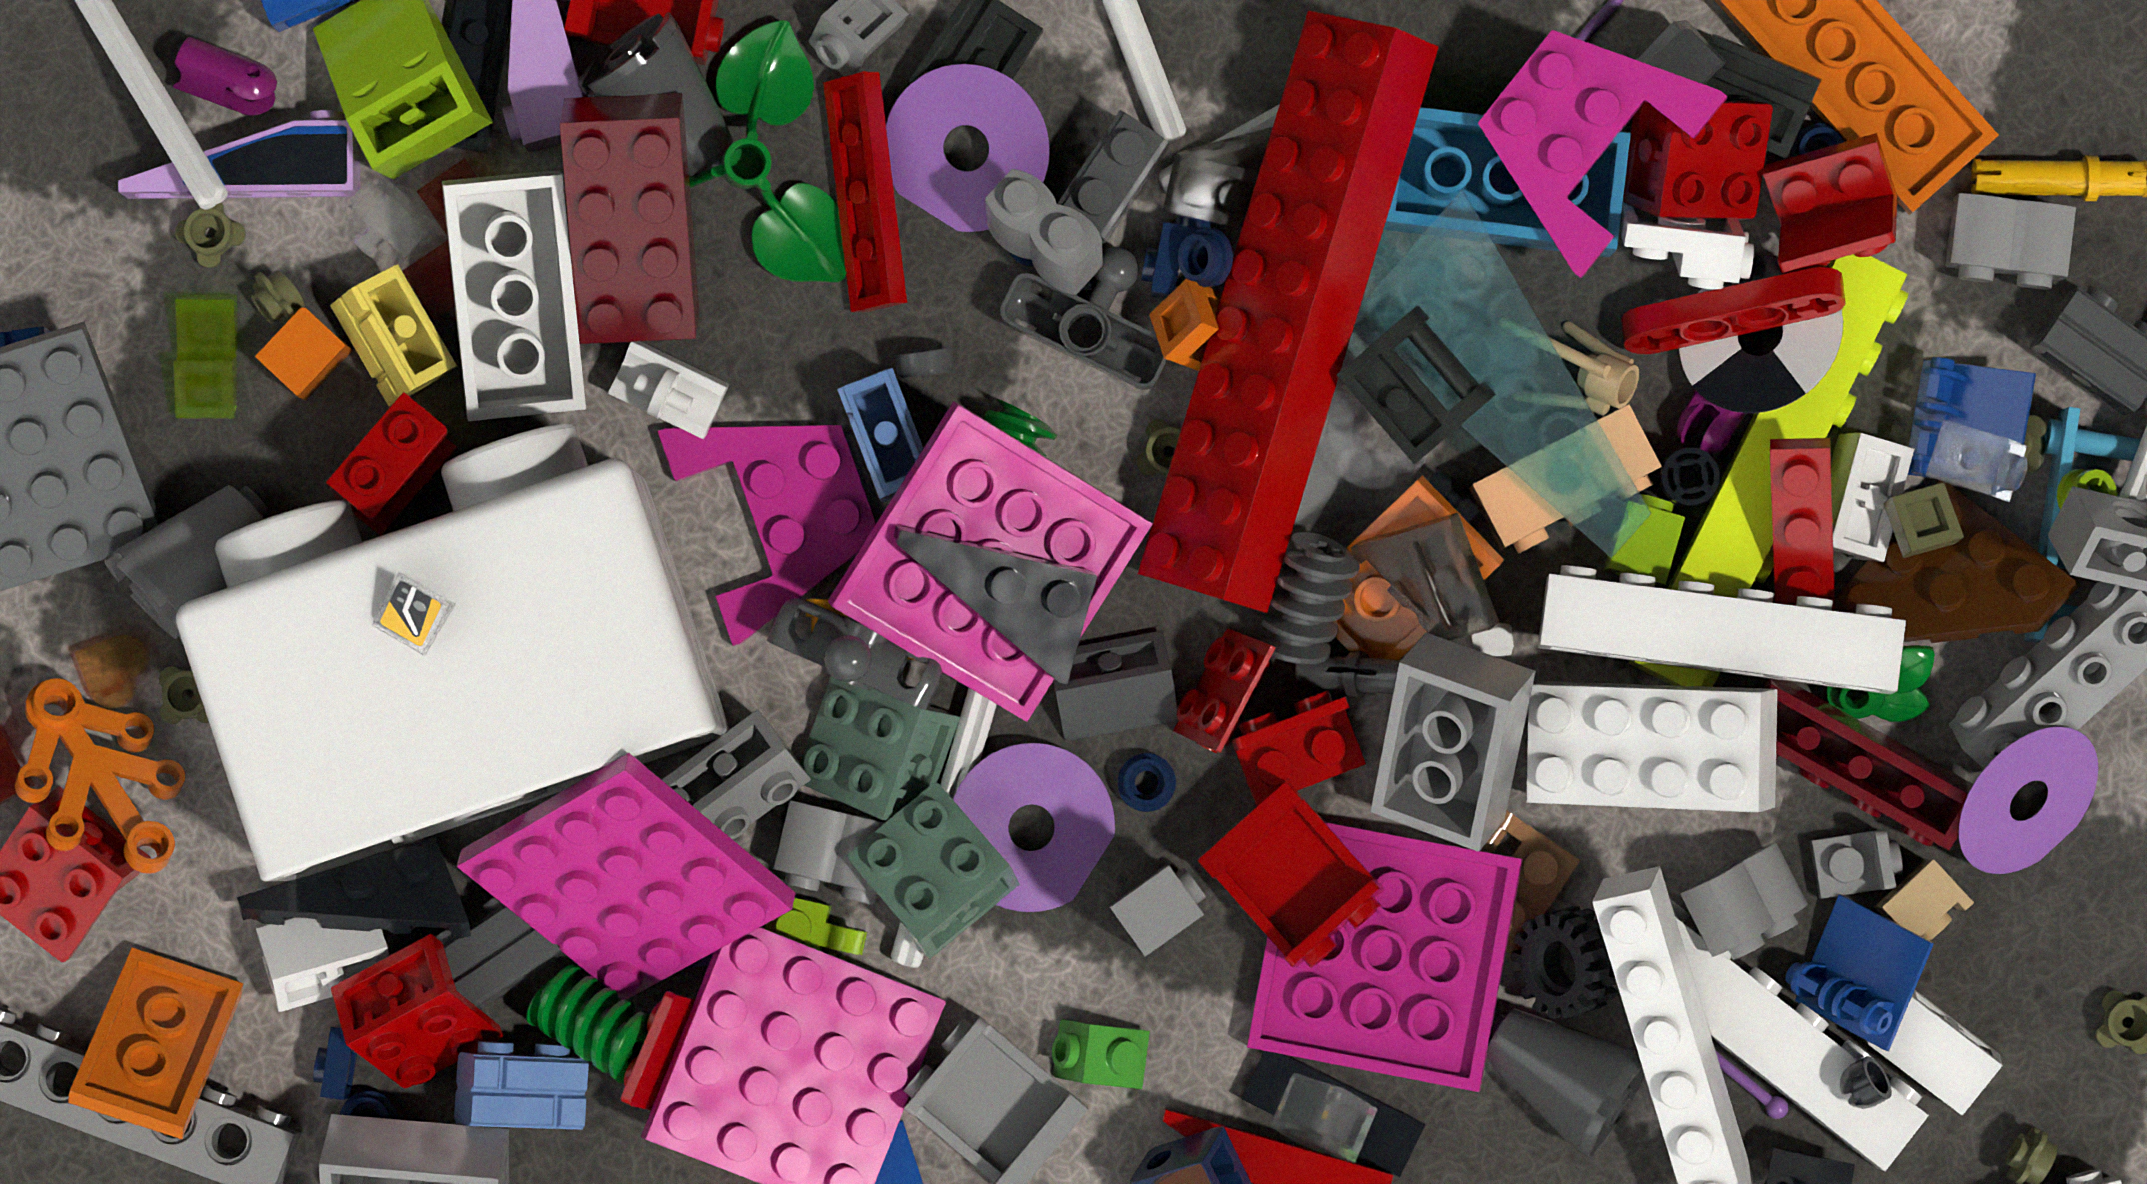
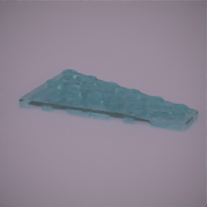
M1461 190L1362 303L1353 332L1370 346L1403 316L1419 305L1430 318L1426 323L1479 384L1485 381L1496 393L1490 401L1461 426L1612 558L1652 512L1468 197ZM1408 338L1395 348V351L1447 411H1450L1461 401L1460 397Z

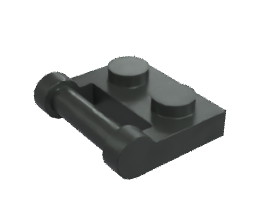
M1419 305L1403 316L1337 374L1340 380L1414 465L1496 395L1485 381L1479 384L1429 327L1426 322L1430 318ZM1407 338L1460 397L1461 401L1450 411H1447L1395 351V348Z

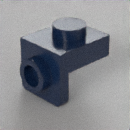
M1178 215L1176 216L1175 224L1163 222L1159 248L1147 246L1141 281L1152 283L1150 297L1165 299L1175 290L1179 271L1178 251L1182 241L1198 229L1210 228V221Z
M341 1025L330 1026L327 1048H318L314 1064L313 1081L322 1083L320 1097L346 1100L351 1097L357 1053L346 1045Z

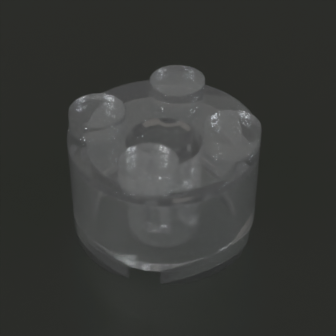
M1340 382L1335 388L1316 450L1321 464L1335 480L1357 491L1379 493L1399 487L1421 468L1429 453L1414 465L1388 434H1385L1381 439L1380 447H1373L1370 438L1360 439L1358 432L1366 426L1367 418H1373V416L1347 386Z

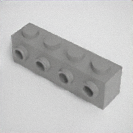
M2099 581L2090 591L2088 599L2069 616L2061 617L2053 622L2045 632L2044 638L2024 656L2016 657L2010 661L2002 670L1997 681L1980 696L1968 699L1960 707L1956 717L1949 723V726L1961 748L1985 769L2003 749L2031 732L2056 726L2075 730L2080 729L2147 669V592Z
M759 709L662 779L663 782L731 839L741 836L750 824L776 805L790 800L799 788L811 780L785 741Z

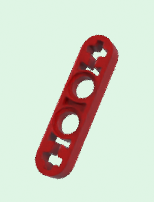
M1829 267L1808 268L1722 289L1639 306L1625 312L1621 317L1624 348L1636 354H1655L1837 313L1846 305L1843 276L1837 269Z

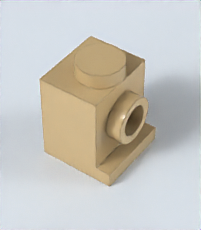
M1925 859L1874 907L1883 917L1930 941L1952 921V918L1947 913L1952 907L1956 910L1966 911L1974 902L1934 859Z

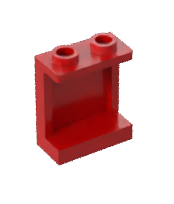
M570 0L564 30L569 39L609 46L621 35L652 15L660 13L664 18L666 12H669L677 21L697 64L706 66L708 51L719 52L725 19L716 17L719 0Z
M403 392L326 481V484L337 500H345L350 504L353 515L376 534L382 536L391 530L441 471L443 465L456 453L458 448L446 438L448 433L446 426Z
M1286 781L1197 860L1212 878L1217 879L1283 953L1284 959L1291 967L1297 968L1305 961L1310 968H1313L1337 946L1331 938L1348 922L1355 929L1358 928L1382 906L1375 899L1385 890L1295 787Z

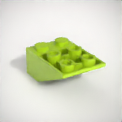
M360 0L313 28L345 118L372 170L394 180L493 123L429 0Z

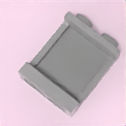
M981 1016L973 1026L963 1018L941 1045L949 1052L948 1056L935 1071L925 1064L903 1090L912 1098L904 1109L912 1116H916L995 1184H1026L1087 1112L1088 1106Z

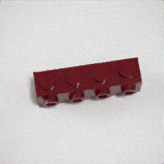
M1770 678L1765 680L1761 688L1777 689L1776 760L1781 756L1799 766L1798 772L1804 778L1822 788L1828 789L1830 785H1833L1851 795L1849 801L1862 811L1878 818L1883 813L1903 824L1900 829L1919 843L1932 846L1933 842L1950 850L1959 835L1961 811L1973 783L1791 681Z

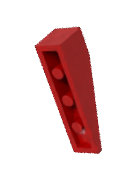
M1164 1108L1162 1121L1184 1137L1224 1126L1252 1184H1391L1394 1176L1392 1173L1172 1109Z

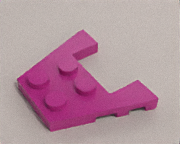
M1551 30L1478 124L1572 271L1580 278H1583L1615 236L1568 199L1572 191L1644 102L1651 104L1695 139L1728 96L1710 86Z
M841 425L710 427L704 439L681 428H665L657 431L676 482L731 462L734 463L769 562L772 576L715 596L733 646L744 643L759 629L777 617L781 607L787 600L801 598L856 556L876 525Z

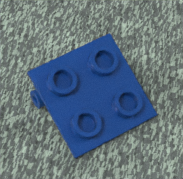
M1931 357V360L1924 359L1908 446L1914 449L1908 475L2016 489L2036 373L1958 364L1954 360L1941 357Z
M1839 894L1812 961L1803 964L1798 962L1792 964L1786 973L1785 979L1791 985V991L1797 995L1796 1002L1799 1004L1803 1003L1819 1015L1879 1048L1889 1051L1934 943Z

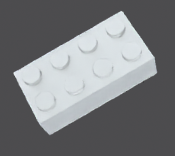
M560 170L442 181L468 421L585 410L586 403L562 173Z
M1557 681L1535 683L1532 686L1528 705L1527 803L1762 812L1775 808L1777 689Z

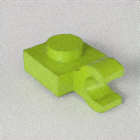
M794 897L792 910L768 922L764 927L765 930L821 951L823 946L855 955H863L868 933L828 923L831 911L830 905Z

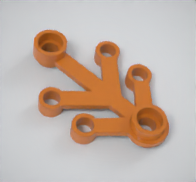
M53 678L35 685L27 696L25 714L28 721L36 729V734L28 762L19 770L15 782L17 795L29 803H38L48 797L54 780L49 766L59 738L73 758L59 810L52 815L46 829L48 843L61 851L72 850L80 843L85 829L84 821L81 817L91 785L126 839L124 857L127 863L136 871L147 874L156 873L164 869L169 863L175 847L172 832L159 822L144 821L115 776L147 784L153 796L162 800H169L175 798L185 782L183 767L170 759L157 762L95 745L85 729L115 735L118 744L124 750L137 753L144 751L150 745L155 730L152 720L147 715L139 712L123 714L84 702L76 686L64 679ZM48 704H56L63 709L64 714L61 716L52 715L44 707ZM130 726H138L143 729L145 736L140 739L132 738L125 729ZM161 773L170 774L174 777L176 784L165 786L157 780L156 776ZM29 776L38 777L43 781L44 787L32 789L25 784L24 779ZM59 824L70 825L74 829L75 835L70 837L61 836L56 831L55 826ZM149 846L156 851L157 857L154 859L145 858L138 853L137 848Z

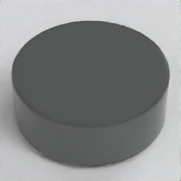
M952 347L894 355L897 376L901 378L953 371L952 368H955Z

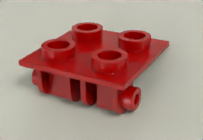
M1227 628L1223 637L1217 638L1207 650L1204 658V667L1206 669L1196 688L1188 691L1182 698L1176 714L1178 722L1173 732L1195 741L1198 745L1215 754L1217 752L1221 753L1223 747L1228 746L1240 722V715H1244L1246 712L1244 708L1248 700H1252L1254 696L1252 692L1254 688H1258L1265 672L1271 664L1269 660L1276 648Z

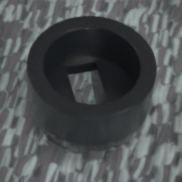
M1866 1056L1851 1064L1841 1075V1094H1852L1848 1099V1103L1852 1107L1860 1109L1871 1108L1889 1099L1892 1095L1891 1085L1885 1071L1870 1056Z

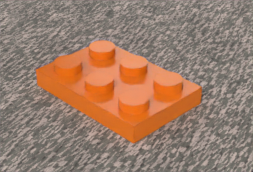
M1422 475L1346 547L1360 561V569L1357 575L1349 578L1353 583L1350 596L1343 599L1345 603L1344 615L1335 621L1338 625L1336 638L1349 652L1366 651L1369 658L1400 660L1426 632L1428 633L1499 567L1504 559Z
M132 947L70 1088L68 1103L183 1139L239 1004L244 983Z

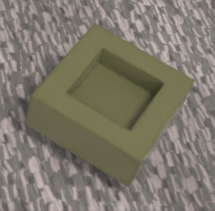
M1944 483L1893 496L1883 503L1903 558L1953 545L1964 538Z

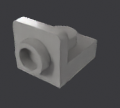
M838 0L821 15L809 38V44L816 50L820 60L828 67L837 69L843 76L859 72L865 59L904 24L909 14L894 0Z
M1874 830L1809 841L1819 899L1835 897L1839 894L1848 895L1874 890L1896 888L1894 876L1901 875L1903 872L1897 840L1889 841L1886 830Z

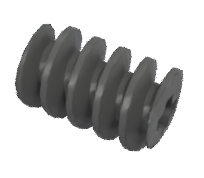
M1299 532L1293 534L1291 540L1305 549L1304 552L1289 551L1284 556V562L1296 569L1297 573L1283 572L1279 574L1277 583L1282 588L1290 591L1289 595L1273 594L1270 605L1283 614L1282 616L1268 614L1264 616L1262 621L1266 629L1275 633V637L1261 635L1256 639L1276 648L1271 657L1297 664L1313 665L1323 663L1329 658L1331 646L1328 642L1337 635L1338 625L1335 621L1344 615L1345 603L1343 599L1350 596L1353 583L1349 578H1353L1358 574L1360 561L1348 548L1333 539L1320 534Z

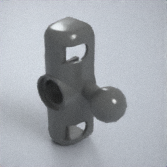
M1112 247L1102 251L1103 266L1094 275L1097 282L1088 300L1077 295L1064 293L1033 274L1022 273L1013 280L1000 308L1001 318L1006 325L1073 359H1077L1103 373L1120 379L1137 389L1148 390L1157 383L1168 361L1164 359L1159 343L1155 352L1134 342L1138 332L1158 342L1156 334L1109 311L1117 293L1132 287L1139 274L1138 262L1127 249ZM1033 281L1053 291L1050 301L1029 291ZM1018 318L1036 327V330H1029L1015 323L1014 320ZM1081 318L1093 319L1102 329L1101 339L1092 347L1082 348L1076 346L1068 336L1069 327L1073 322ZM1120 369H1123L1141 378V380L1137 382L1118 372Z
M791 598L783 604L767 638L769 643L821 665L823 672L837 680L865 690H870L872 687L924 710L929 709L943 675L941 665L936 660L926 657L918 658L849 616H841L801 598ZM801 610L818 617L815 627L807 640L801 639L795 632V625ZM908 657L927 665L920 682L915 687L907 685L902 677Z

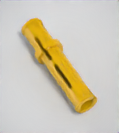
M2085 155L2082 161L1974 159L1971 168V181H1976V183L1971 185L1972 194L2082 196L2084 202H2096L2099 196H2142V198H2147V160L2100 161L2098 155Z

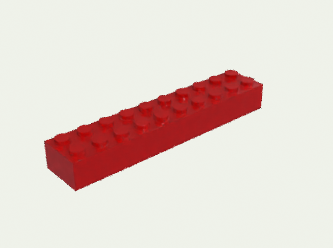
M1307 12L1234 253L1232 268L1227 277L1215 316L1219 329L1207 342L1138 570L1139 575L1258 611L1268 612L1339 378L1337 374L1341 371L1439 48L1438 46L1396 27L1319 12Z

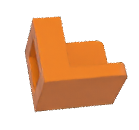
M1186 278L1149 314L1164 359L1199 371L1208 339L1219 329L1215 316L1223 292L1210 287L1199 286L1197 282Z
M303 307L287 321L255 357L296 396L306 401L353 349L339 339L307 308Z

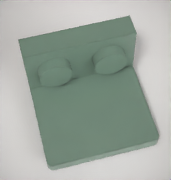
M830 676L800 761L801 766L811 778L804 786L881 820L888 821L931 784L938 782L960 717L933 707L924 710L872 687L870 690L861 689Z
M938 783L931 784L848 854V860L906 927L916 945L929 960L1020 885L1008 862Z

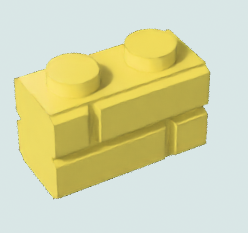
M398 264L352 287L330 305L372 378L377 379L378 383L376 386L389 407L392 406L403 392L411 396L436 382L457 366Z

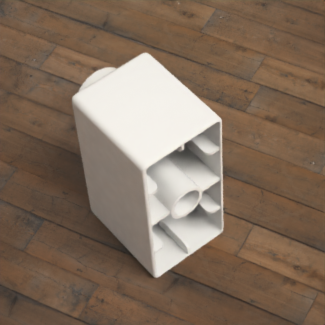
M562 423L499 439L458 455L446 462L442 467L441 475L453 512L362 542L350 504L345 500H332L268 517L230 532L217 540L215 552L227 588L182 604L177 610L176 624L261 880L265 882L292 881L352 863L561 792L627 753H630L644 764L718 739L730 730L649 486L640 474L623 460L616 458L607 459L588 466L575 427L571 424ZM400 581L411 585L441 604V608L421 646L388 629L380 622Z

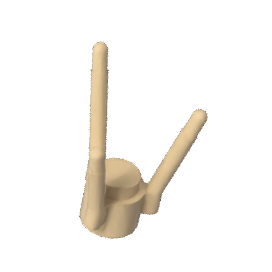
M1502 317L1499 319L1498 325L1502 329L1580 366L1577 382L1579 387L1584 388L1587 395L1517 389L1512 394L1514 400L1588 409L1606 416L1610 405L1618 409L1624 408L1633 397L1639 380L1638 366L1633 364L1634 360L1615 352L1570 321L1565 322L1562 326L1563 330L1598 356L1594 354L1587 356L1509 318Z

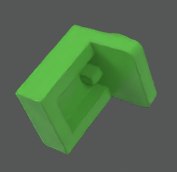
M1062 1019L1059 1023L1058 1035L1054 1039L1052 1046L1053 1075L1055 1078L1085 1084L1142 1089L1150 1031Z

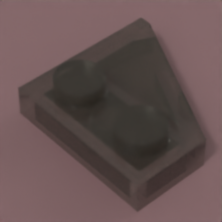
M1273 126L1175 153L1163 211L1242 228Z
M1459 513L1365 539L1351 547L1353 556L1360 564L1367 560L1391 584L1387 591L1403 607L1412 610L1416 614L1419 624L1428 633L1451 641L1491 630L1499 623Z

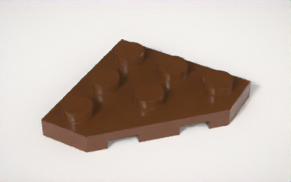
M1941 479L1937 484H1945L1964 538L1953 545L1903 558L1893 532L1885 561L1868 560L1835 596V611L1855 614L1857 604L1892 608V619L1906 620L1903 642L1930 640L1931 643L1976 639L1979 638V634L2013 630L2014 634L2039 632L2077 590L2078 586L2072 577L1948 482Z

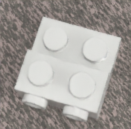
M1622 202L1619 231L1624 246L1633 247L1634 255L1642 258L1662 260L1667 259L1668 253L1672 252L1679 275L1681 277H1689L1688 284L1698 288L1722 289L1724 282L1739 283L1740 278H1750L1754 245L1748 243L1749 234L1748 232H1743L1738 218L1657 217Z

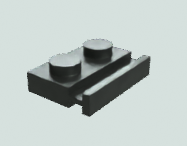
M961 0L912 75L909 83L912 84L919 77L932 70L955 64H973L988 67L1013 80L1042 35L1043 28L999 0Z
M1713 34L1709 44L1727 62L1704 85L1722 91L1728 96L1725 101H1756L1772 105L1773 112L1767 151L1787 159L1822 79Z

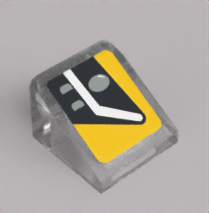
M398 571L376 614L372 626L425 656L456 603Z

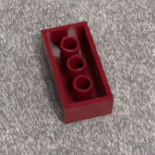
M683 93L564 98L559 124L579 344L696 339L699 301Z

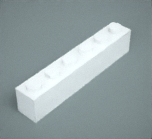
M1568 565L1561 566L1560 575L1549 574L1546 579L1538 648L1884 694L1895 693L1898 689L1906 620L1892 619V608L1857 604L1855 614L1832 611V600L1805 596L1797 597L1796 606L1773 603L1774 593L1754 589H1738L1737 598L1714 595L1715 585L1693 581H1679L1678 590L1655 588V577L1631 573H1620L1619 583L1595 580L1597 572L1595 569Z
M1658 866L1605 878L1602 880L1592 903L1677 1183L1755 1184L1661 868Z
M1670 899L1712 1039L1877 1169L1886 1171L1929 1116L1916 1106L1922 1097L1902 1080L1893 1076L1889 1081L1892 1095L1889 1099L1871 1108L1860 1109L1852 1107L1848 1103V1099L1852 1094H1841V1075L1851 1064L1870 1055L1848 1039L1842 1046H1839L1823 1033L1829 1024L1803 1003H1800L1795 1010L1777 997L1782 987L1759 968L1754 966L1749 974L1730 960L1732 956L1729 951L1712 957L1703 938L1684 924L1689 914Z

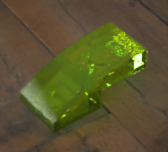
M178 295L175 299L177 357L173 361L176 418L234 419L236 417L237 295Z

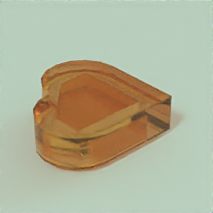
M130 635L115 636L74 652L91 697L100 706L110 709L122 708L130 703L135 696L137 688L135 678L144 673L150 659L149 650L145 643L139 638Z

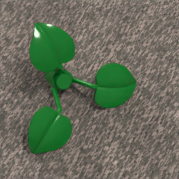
M786 20L772 22L744 36L726 54L718 68L715 80L718 102L729 113L737 115L748 114L746 137L735 141L725 150L721 157L720 165L690 176V188L719 177H723L727 183L739 189H749L756 186L760 190L766 204L772 209L760 215L752 228V249L760 265L770 274L791 282L837 283L845 278L846 268L839 210L834 200L816 186L799 183L790 187L779 202L771 190V183L766 179L772 162L767 147L757 140L758 118L772 126H782L791 123L808 108L814 90L810 63L801 49L790 23Z

